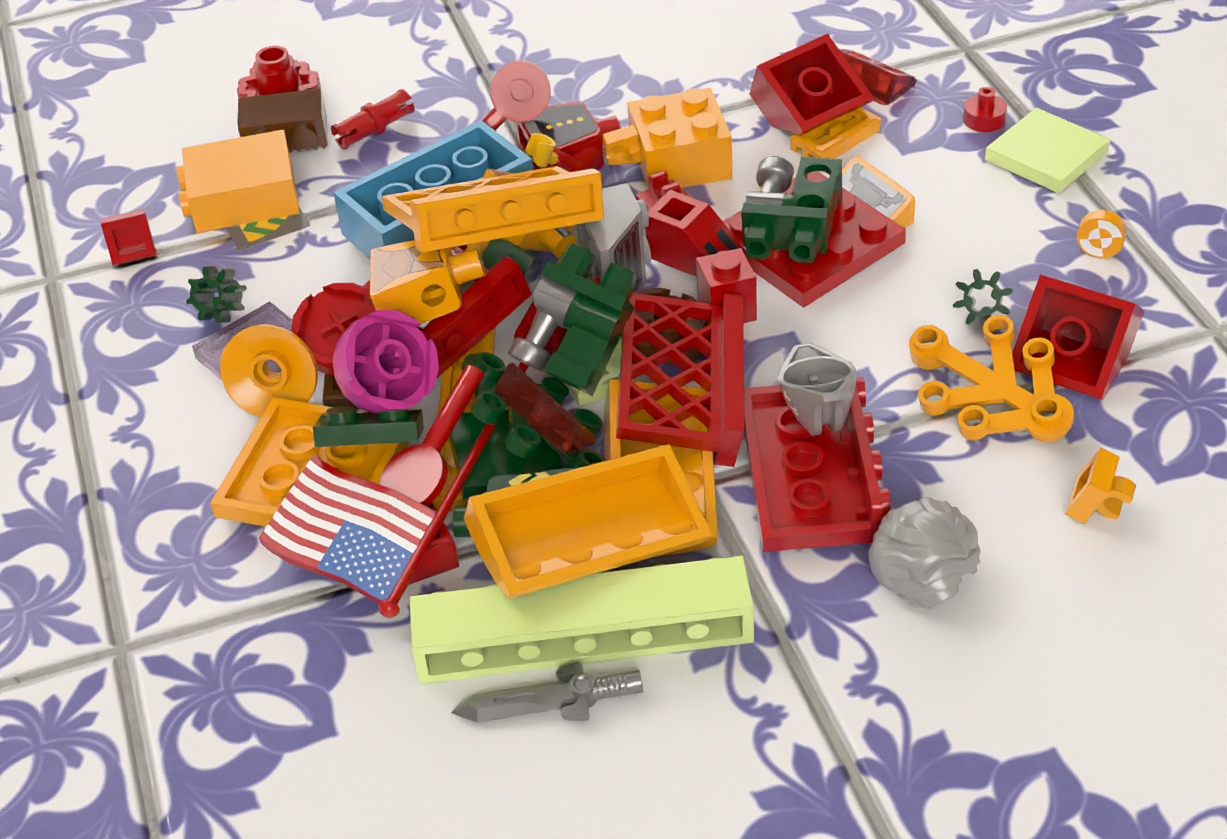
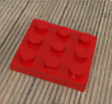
M818 171L808 174L809 181L821 182L828 179V177ZM796 177L792 179L788 190L783 193L792 194ZM842 187V197L840 205H837L826 253H817L812 263L795 262L789 257V250L772 249L771 256L765 260L749 258V264L754 273L804 308L906 242V229ZM742 210L725 219L723 223L743 247Z

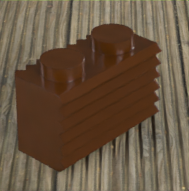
M321 88L238 98L237 127L240 137L284 130L290 153L294 149L300 152L302 149L308 151L310 148L317 150L319 146L323 149L327 147V115Z

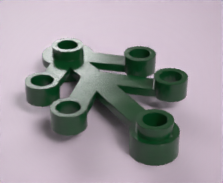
M488 352L473 353L465 357L461 366L462 371L469 364L477 367L484 373V377L474 392L475 401L471 406L472 414L481 422L494 425L499 422L508 405L509 434L505 439V446L510 452L522 458H530L533 456L542 438L567 462L564 468L578 469L606 461L603 456L593 450H579L557 429L570 432L581 440L593 441L603 426L601 418L588 409H577L574 416L556 410L562 407L569 395V389L563 382L556 378L545 377L541 384L509 373L505 369V363L496 355ZM523 395L528 396V397H531V398H533V399H536V400H538L540 403H538V402H536V401H533V400H530V399H528V398H525Z

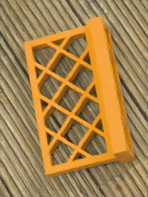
M556 166L382 196L384 211L414 231L415 248L422 253L604 219L601 172L595 169L568 172Z

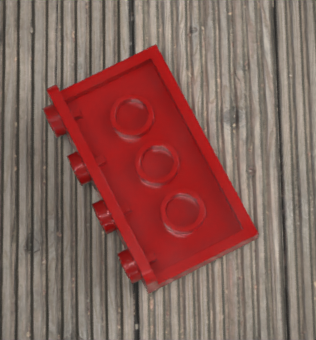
M863 377L856 378L853 400L841 431L831 432L828 425L824 424L822 425L821 434L811 436L797 420L783 396L780 385L744 388V433L762 552L873 543V535L879 530L878 526L881 525L882 517L891 511V501L888 488H879L878 481H882L883 475L882 459L879 449L871 450L870 443H874V425L871 412L863 413L862 408L866 407V389Z

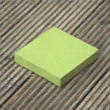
M1035 108L986 147L985 160L1056 193H1060L1109 151L1110 139L1039 108Z

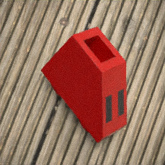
M669 190L648 211L649 226L645 227L650 247L651 259L697 277L696 258L742 248L746 256V250L708 203Z

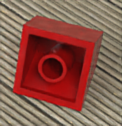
M828 33L757 65L749 95L771 126L798 135H804L871 103L874 98Z
M1040 274L1012 351L1014 371L1032 376V371L1027 369L1024 364L1023 347L1027 341L1033 338H1045L1052 343L1054 348L1055 361L1051 367L1053 384L1104 400L1129 356L1145 310L1135 303ZM1037 352L1031 356L1034 358L1044 357L1046 354L1043 352Z

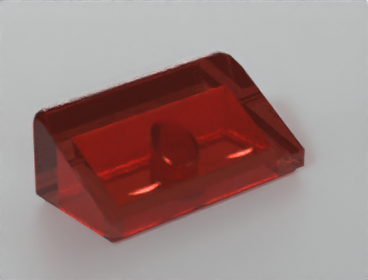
M839 48L873 95V101L881 105L893 103L916 85L917 79L913 75L854 50Z
M513 362L507 365L494 390L556 448L566 455L596 443L598 438Z

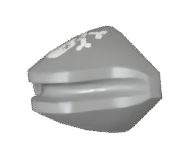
M815 344L795 345L778 373L781 391L788 406L811 436L820 435L822 425L824 424L828 425L831 432L841 431L848 416L855 392L856 368L848 360Z

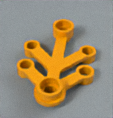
M994 315L989 317L983 324L985 342L991 347L994 371L949 345L946 333L934 325L921 326L910 337L909 349L911 359L917 367L933 370L945 366L974 384V386L948 389L942 382L930 381L922 385L918 392L921 409L928 415L937 416L950 409L963 408L958 414L959 431L964 438L980 440L987 434L1026 430L1036 440L1055 442L1063 438L1071 429L1074 423V410L1069 400L1055 394L1051 371L1055 361L1054 348L1049 340L1033 338L1027 341L1023 347L1024 364L1027 369L1032 371L1034 395L1016 385L1011 344L1014 341L1015 335L1013 322L1009 317ZM998 329L1006 330L1005 333L1000 335L992 334L993 331ZM1037 352H1043L1046 354L1044 357L1034 358L1031 356ZM933 395L942 396L938 401L931 402L927 400ZM1004 402L1016 410L988 414L981 405ZM1044 413H1055L1048 417L1041 416ZM973 419L982 421L977 426L966 425L967 422Z

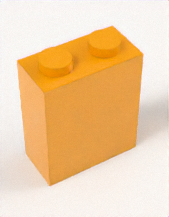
M284 130L182 148L183 165L176 166L181 189L179 200L184 218L192 216L196 233L300 214L293 168Z

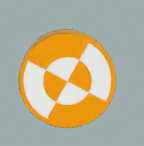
M1096 210L1090 212L1080 222L1077 232V243L1081 250L1091 257H1112L1124 245L1127 232L1126 225L1121 217L1111 211Z

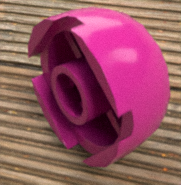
M377 310L353 322L337 341L332 358L334 377L342 394L357 408L372 414L391 410H406L419 403L434 388L439 370L437 349L432 339L427 341L424 334L417 328L421 324L414 317L397 310Z

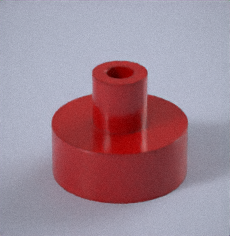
M982 87L978 90V94L969 97L965 101L963 122L968 128L978 132H993L1005 125L1007 103L1004 99L995 95L996 91L994 88Z

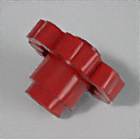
M273 45L264 47L256 53V60L253 63V67L249 70L250 76L238 80L237 94L238 98L317 89L321 88L318 72L310 70L307 62L294 60L288 54L286 48Z

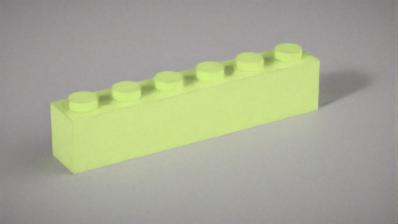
M743 555L669 565L660 564L652 567L612 572L603 571L507 599L498 585L410 596L411 645L419 684L561 667L576 662L585 664L754 643V606Z

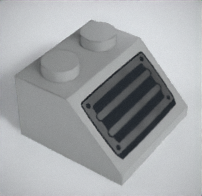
M625 183L602 189L604 219L577 224L579 247L586 249L596 257L586 279L591 281L599 277L602 281L610 263H616L634 272L637 279L633 293H637L646 284L645 264L651 263L650 247L646 237L643 236V228L649 226V217L643 199L636 200L629 184Z

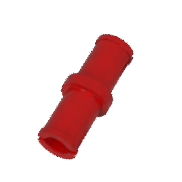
M401 88L396 93L376 104L369 102L361 106V112L338 124L332 125V135L339 134L341 136L335 139L338 146L345 150L371 134L378 136L386 131L387 125L408 114L414 113V103H404L411 99L410 95Z

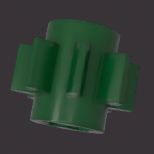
M205 266L202 269L203 278L188 280L192 287L190 289V298L186 300V304H192L199 310L197 319L200 321L211 320L214 317L217 323L230 322L229 311H242L245 309L241 301L247 286L240 285L233 279L235 276L234 269H222L219 272L216 266Z
M978 268L973 269L975 282L968 285L958 281L955 284L960 290L964 291L963 300L956 301L953 304V308L966 307L970 312L966 318L967 325L974 322L977 316L984 317L986 321L996 311L1006 315L1010 314L1009 308L1002 305L1003 296L1010 295L1014 290L1013 288L1001 290L996 284L1000 279L1001 272L996 271L992 274L990 280H983L980 270ZM986 285H989L993 288L991 297L996 300V304L993 308L985 306L979 311L974 308L976 299L971 296V292L974 288L982 290Z

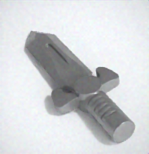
M576 662L562 667L556 672L559 681H570L569 683L564 684L553 681L474 694L451 713L479 723L562 708L561 715L563 719L585 721L590 717L589 707L593 706L599 699L643 693L640 670L595 678L590 674L584 673L582 663ZM568 703H574L573 705L563 707Z

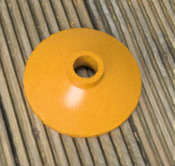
M260 324L241 330L227 343L220 361L221 379L228 395L240 408L260 418L273 397L308 403L317 386V366L310 349L297 335L279 326ZM267 360L276 362L280 366L281 372L271 371L268 368Z

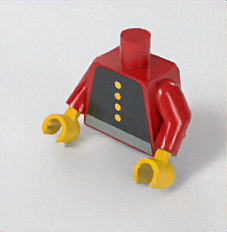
M579 101L547 105L544 112L537 118L527 122H516L519 148L532 158L533 170L556 166L568 172L588 169L601 170L604 166L603 134L621 129L616 116L594 120L585 104Z

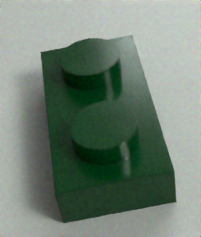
M354 406L329 408L326 410V415H321L313 426L314 446L328 447L418 442L424 430L422 409L391 410L372 414L370 412L357 413V407Z

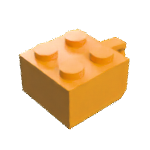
M693 88L682 93L647 96L641 100L627 102L629 126L603 134V150L608 165L639 164L648 187L649 176L663 170L668 173V181L673 179L682 188L733 179L732 136L711 88Z

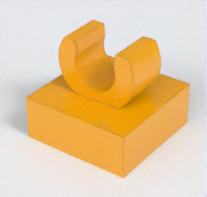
M1101 447L1076 477L1065 515L1083 524L1086 523L1096 510L1107 518L1116 520L1119 517L1123 502L1130 504L1136 489L1135 483L1130 479L1115 476L1119 456Z

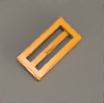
M860 107L804 135L794 134L790 137V150L796 153L802 150V157L835 159L879 132L881 118Z

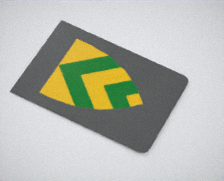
M299 207L300 214L229 226L226 229L238 251L308 228L310 223Z

